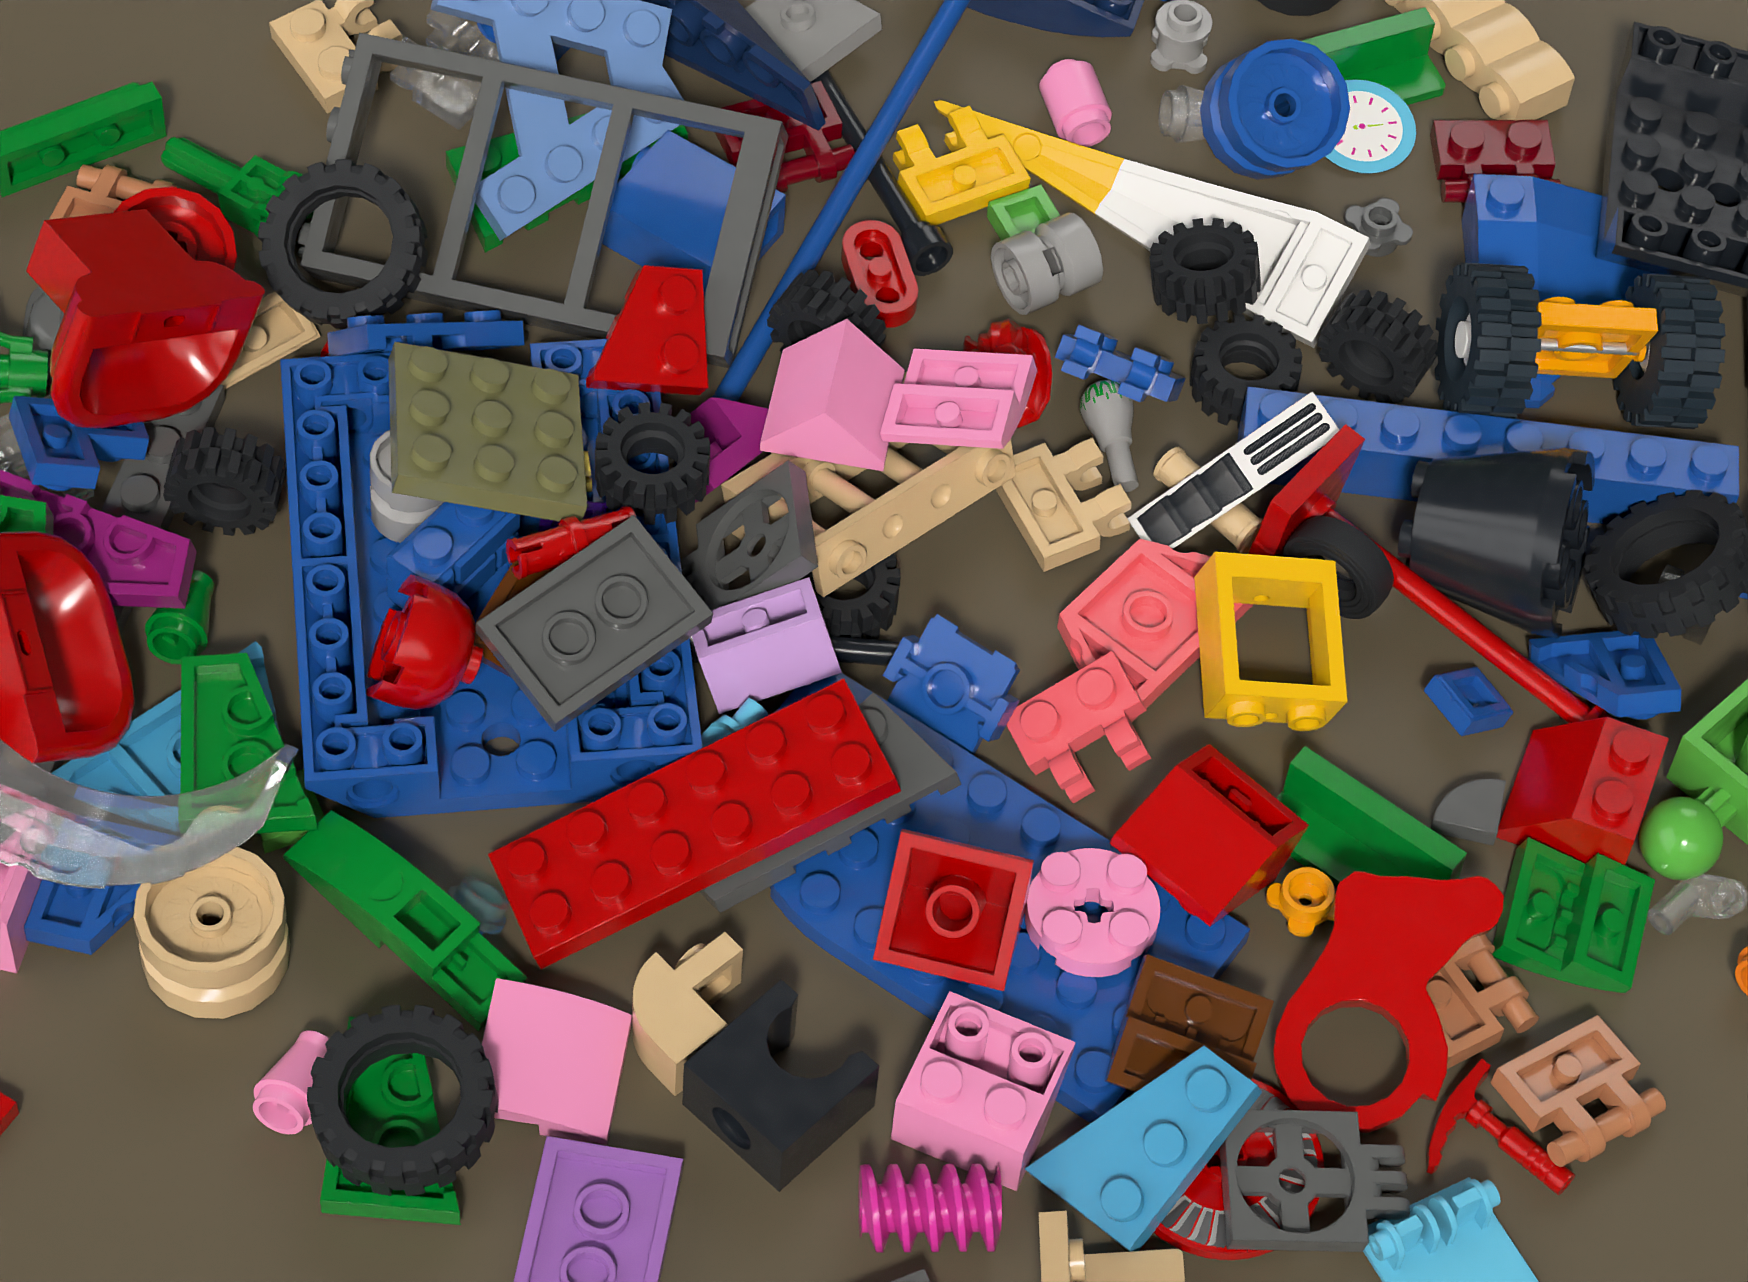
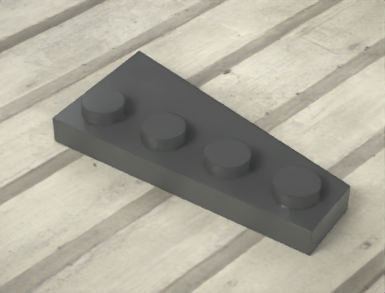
M872 693L858 706L894 773L901 792L699 892L721 913L795 874L796 865L822 851H826L830 855L851 844L850 836L883 818L889 824L911 812L909 805L938 790L940 795H943L962 785L957 772L875 693Z

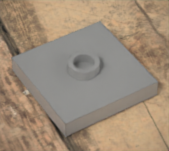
M756 0L745 8L810 82L882 30L880 13L856 0Z

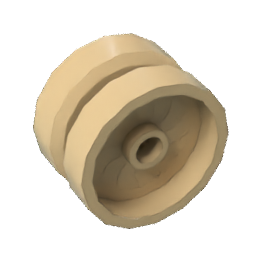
M200 843L174 851L149 870L136 891L133 918L139 940L142 967L150 989L168 1007L194 1018L224 1019L252 1010L272 995L288 970L290 951L285 897L276 873L258 855L232 844Z

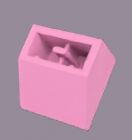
M949 991L896 1099L891 1140L953 1164L966 1171H969L972 1164H981L990 1181L993 1180L999 1165L1002 1186L1017 1191L1026 1172L1025 1168L1029 1166L1043 1136L1076 1042Z

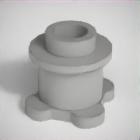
M1172 0L1165 3L1157 11L1155 18L1156 26L1153 28L1151 40L1156 44V50L1151 53L1150 60L1151 65L1159 71H1168L1171 68L1184 69L1191 74H1199L1205 70L1207 57L1203 54V47L1207 45L1213 22L1211 14L1204 6L1190 0Z

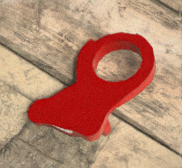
M1354 871L1339 882L1335 895L1334 928L1330 939L1303 983L1288 1001L1276 1029L1273 1050L1276 1078L1284 1095L1293 1106L1301 1111L1358 1112L1359 1133H1370L1400 1120L1418 1099L1437 1100L1447 1074L1448 1046L1438 1012L1426 990V986L1464 943L1471 938L1487 934L1497 924L1503 912L1504 895L1491 880L1482 876L1436 880L1408 876H1378L1367 872ZM1338 1008H1365L1381 1014L1397 1028L1406 1047L1407 1070L1402 1083L1389 1097L1367 1106H1346L1327 1099L1311 1084L1302 1063V1043L1306 1032L1321 1016Z

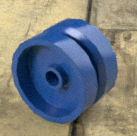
M1295 39L1268 41L1220 66L1205 86L1200 107L1203 135L1215 157L1234 173L1257 180L1285 176L1295 170L1310 166L1330 154L1345 134L1350 113L1347 83L1335 62L1316 46Z

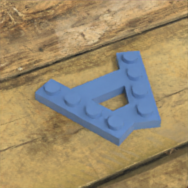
M432 0L431 10L492 26L499 61L502 63L559 74L552 44L555 43L605 57L610 85L684 101L662 66L672 13L670 8L641 0ZM505 88L519 157L480 181L475 201L500 241L595 180L612 110L596 107L569 125L564 100ZM634 115L623 162L661 138L667 130L672 131L678 127L679 124Z

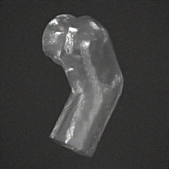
M1703 874L1693 879L1681 880L1648 910L1647 916L1651 925L1658 932L1664 935H1671L1689 917L1719 920L1729 919L1735 914H1739L1747 906L1748 892L1746 887L1736 879Z

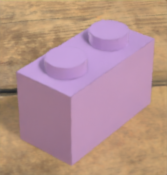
M809 577L711 610L713 613L712 623L692 636L700 665L719 714L741 707L748 698L758 702L842 673Z

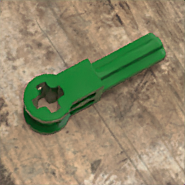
M171 137L166 142L165 150L161 155V161L165 167L218 194L220 209L224 217L251 231L257 237L260 222L266 223L269 215L265 208L273 195L279 197L286 189L282 184L294 174L298 177L303 175L296 171H285L256 155L241 168L186 138ZM314 211L311 212L307 216V218H312Z

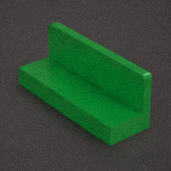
M1426 7L1302 40V42L1316 46L1331 58L1337 65L1344 80L1357 79L1378 83L1395 92L1407 105L1444 94L1446 83L1428 56L1435 22Z
M151 81L139 85L136 82H132L1 130V198L78 170L83 164L91 165L167 137L162 97L154 83Z
M1306 746L1290 762L1283 791L1278 795L1277 799L1309 825L1291 853V858L1305 867H1313L1322 871L1331 879L1336 888L1340 881L1354 871L1367 872L1378 876H1408L1436 880L1459 879L1467 852Z

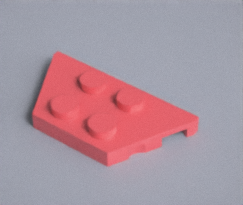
M1144 539L1136 541L1059 614L1057 629L1078 670L1113 651L1147 709L1200 657L1194 577L1211 556L1196 552L1180 553L1171 549L1168 545ZM1234 603L1235 623L1254 604Z

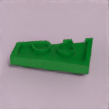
M248 653L181 657L180 826L183 838L318 830L314 811L308 797L303 792L288 749H285L275 725L273 713Z
M349 1016L347 1030L352 1027L350 1021L356 1017ZM419 1053L391 1055L370 1065L354 1081L346 1099V1117L352 1129L364 1140L388 1148L415 1146L436 1136L440 1132L425 1055ZM326 1159L320 1197L321 1213L461 1225L459 1206L452 1182L441 1188L438 1183L424 1187L425 1193L406 1196L405 1190H392L391 1196L374 1193L369 1184L362 1182L360 1186L351 1183L344 1178L342 1170L337 1165L333 1167Z

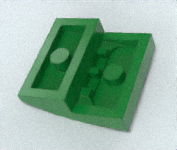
M1528 837L1516 848L1504 897L1503 912L1499 918L1493 942L1495 950L1492 955L1511 965L1546 977L1583 987L1626 993L1632 987L1655 879L1599 853L1585 864Z

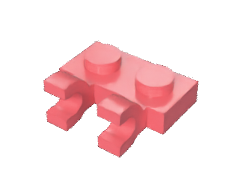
M1113 651L1017 706L1006 725L1028 767L1035 776L1050 768L1058 785L1062 790H1065L1073 804L1095 792L1075 752L1104 735L1107 736L1118 757H1121L1129 771L1151 759L1150 754L1130 721L1147 710Z

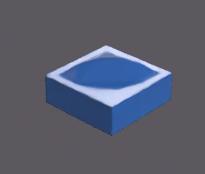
M1476 666L1434 675L1424 689V692L1460 736L1501 728L1513 714L1509 704Z

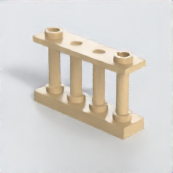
M907 371L904 373L903 384L906 378ZM1010 439L1003 449L932 444L947 455L923 470L895 452L908 443L890 442L884 471L880 472L900 485L876 500L848 482V480L863 472L866 468L776 453L768 455L722 483L721 487L726 504L789 460L806 473L810 504L825 496L852 514L827 530L812 521L818 567L812 571L816 592L825 597L1015 477L1016 470L1012 443ZM784 498L768 507L770 525L789 513ZM744 525L732 532L740 540L745 536Z

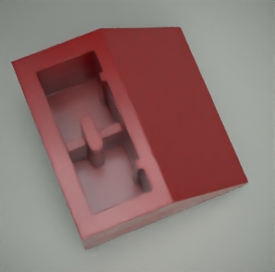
M1208 744L1178 763L1114 834L1110 844L1122 854L1134 855L1141 859L1146 865L1149 877L1176 898L1184 910L1200 918L1210 927L1276 879L1309 825L1211 744Z

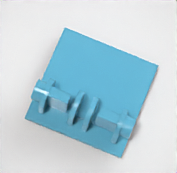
M1468 1177L1411 1204L1410 1215L1406 1218L1397 1220L1380 1219L1367 1225L1369 1243L1363 1252L1382 1282H1539L1493 1213V1207L1498 1206L1501 1200L1497 1188L1488 1179L1480 1183L1478 1180Z

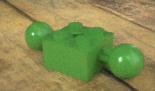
M1748 679L1682 736L1666 778L1690 798L1673 797L1659 802L1648 811L1641 823L1638 837L1641 854L1646 863L1663 877L1673 880H1690L1709 871L1721 854L1723 847L1722 827L1724 826L1748 845Z

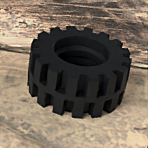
M1240 314L1239 316L1233 315L1232 323L1227 321L1218 322L1217 320L1214 323L1213 329L1207 327L1202 332L1200 341H1197L1192 360L1190 386L1193 387L1192 397L1195 403L1203 401L1201 410L1208 417L1215 412L1219 414L1218 423L1227 426L1230 420L1237 421V428L1239 429L1247 387L1297 392L1303 365L1301 363L1303 356L1301 348H1295L1296 339L1291 333L1284 336L1281 335L1282 325L1274 321L1270 326L1263 324L1265 317L1254 315L1253 321H1245L1244 314ZM1244 362L1262 369L1268 377L1252 381L1239 379L1228 373L1224 366L1231 363Z

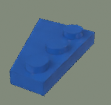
M500 310L464 313L465 322H444L443 313L406 315V323L385 324L383 315L347 318V329L327 333L329 356L389 353L392 351L394 342L428 346L449 352L507 349L525 345L523 321H502Z

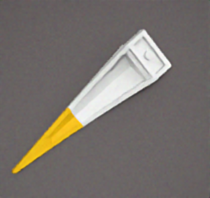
M943 100L934 101L938 112L947 118L950 112L964 108ZM973 111L988 140L1004 134L1027 171L1149 251L1153 242L1159 243L1158 236L1162 232L1167 231L1174 235L1173 226L1183 222L1186 228L1193 227L1192 219L1203 218V225H1212L1213 218L1224 219V228L1235 222L1242 226V233L1249 230L1254 235V242L1257 241L1261 291L1257 292V300L1253 305L1245 303L1246 311L1244 314L1252 319L1254 315L1265 317L1264 324L1268 326L1275 321L1283 326L1282 333L1286 335L1291 333L1296 340L1313 348L1371 245L1369 237L1318 212L1164 171Z

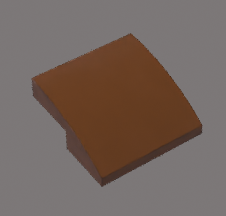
M1147 954L1143 957L1127 1004L1105 1082L1137 1092L1203 1046L1251 1080L1257 1065L1254 1059L1274 1001Z

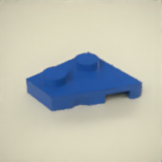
M1620 631L1560 636V638L1529 639V661L1555 681L1617 718L1650 719L1659 713L1681 711L1682 689L1654 638H1641L1640 633L1636 631L1631 636Z

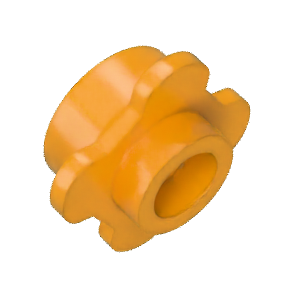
M1313 867L1298 868L1291 871L1285 877L1283 884L1273 883L1269 886L1266 893V902L1270 907L1279 909L1287 919V928L1293 935L1298 937L1310 936L1316 925L1325 920L1334 921L1335 889L1331 879L1322 871ZM1307 899L1311 901V904L1305 906L1299 900Z

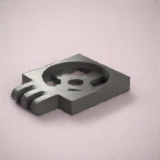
M788 460L696 524L698 549L680 560L682 575L710 610L796 582L816 569L818 561L805 471ZM784 498L789 513L770 525L768 507ZM744 525L745 536L740 546L725 556L723 538ZM762 537H765L764 548L758 555L752 557L751 553L754 546ZM748 570L751 583L739 589L729 590V583Z
M1249 1109L1219 1147L1227 1249L1363 1252L1369 1243L1367 1219L1397 1220L1410 1215V1205L1407 1198L1382 1197V1193L1393 1194L1406 1191L1408 1189L1407 1174L1401 1171L1379 1170V1167L1391 1168L1405 1164L1404 1147L1399 1145L1360 1144L1358 1112ZM1256 1132L1273 1133L1275 1160L1268 1167L1237 1166L1240 1149L1249 1137ZM1302 1133L1323 1134L1331 1140L1340 1150L1342 1168H1314L1304 1158ZM1289 1169L1299 1172L1304 1179V1189L1298 1193L1285 1191L1279 1182L1281 1172ZM1243 1196H1267L1269 1201L1279 1208L1280 1229L1271 1226L1258 1217L1248 1206ZM1315 1197L1344 1198V1214L1330 1226L1310 1232L1308 1205Z

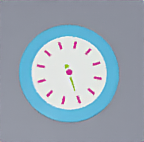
M1345 80L1350 102V113L1345 134L1333 151L1325 157L1335 165L1357 173H1380L1396 167L1408 157L1416 139L1415 120L1409 107L1395 92L1383 85L1366 80Z

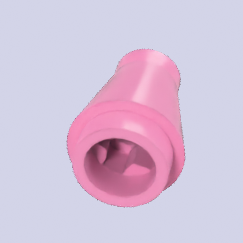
M316 1031L302 1032L295 1044L255 1085L253 1112L265 1126L282 1134H297L304 1126L312 1124L311 1113L307 1103V1089L312 1087L313 1084L311 1070L317 1056L324 1058L327 1052L325 1044L329 1040L328 1037Z

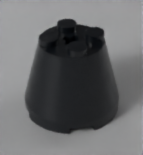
M1563 447L1435 458L1432 462L1418 461L1414 470L1411 488L1412 497L1418 498L1414 521L1405 519L1402 524L1398 542V556L1407 558L1406 566L1445 596L1528 633L1560 638L1563 624L1557 623V615L1559 610L1572 613L1588 546L1591 527L1587 525L1589 503L1588 500H1582L1583 490L1592 491L1595 484V464L1592 452Z

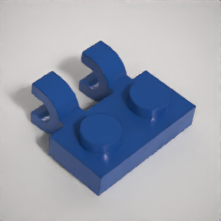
M1078 324L1075 334L1063 335L1055 358L1064 361L1061 371L1083 380L1087 379L1091 373H1095L1121 384L1118 394L1138 402H1143L1147 396H1152L1165 402L1178 400L1186 378L1171 372L1174 365L1173 361L1139 347L1134 348L1132 356L1117 351L1115 348L1118 339Z

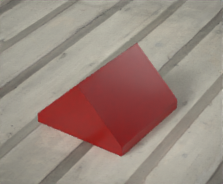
M902 829L873 960L1004 991L1025 914L1034 860Z

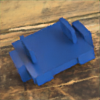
M938 614L930 619L921 638L915 635L902 638L882 675L892 682L897 681L887 702L972 755H975L983 739L989 742L1000 738L1020 701L1011 694H1007L1020 671L1017 663L997 650L994 652L990 651L959 632L958 626Z

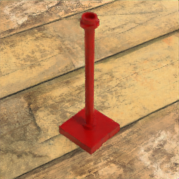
M1345 424L1271 500L1248 554L1283 557V550L1290 536L1299 525L1315 516L1336 518L1357 528L1334 509L1365 438ZM1371 539L1389 561L1394 577L1393 587L1565 721L1575 723L1602 717L1615 719L1597 705L1593 709Z

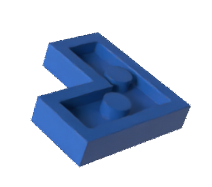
M13 396L9 420L32 485H42L56 491H66L71 488L95 489L100 471L98 460L106 462H116L121 459L145 460L149 436L143 422L107 428L76 427L58 415L52 399Z

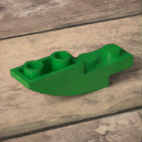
M331 810L317 823L318 830H309L284 854L283 859L379 949L385 944L479 1032L487 1022L496 978L526 983L527 977L479 933L481 923L450 895L376 837Z

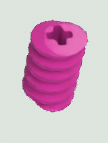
M870 1164L860 1165L858 1183L860 1238L862 1233H869L876 1253H883L890 1233H897L904 1253H911L918 1233H925L933 1253L940 1251L945 1234L953 1233L959 1252H967L973 1233L980 1232L987 1252H995L1002 1226V1184L999 1165L990 1184L981 1164L970 1165L964 1184H961L953 1164L943 1165L936 1184H933L926 1164L915 1165L909 1184H905L898 1164L887 1166L881 1184L877 1183Z

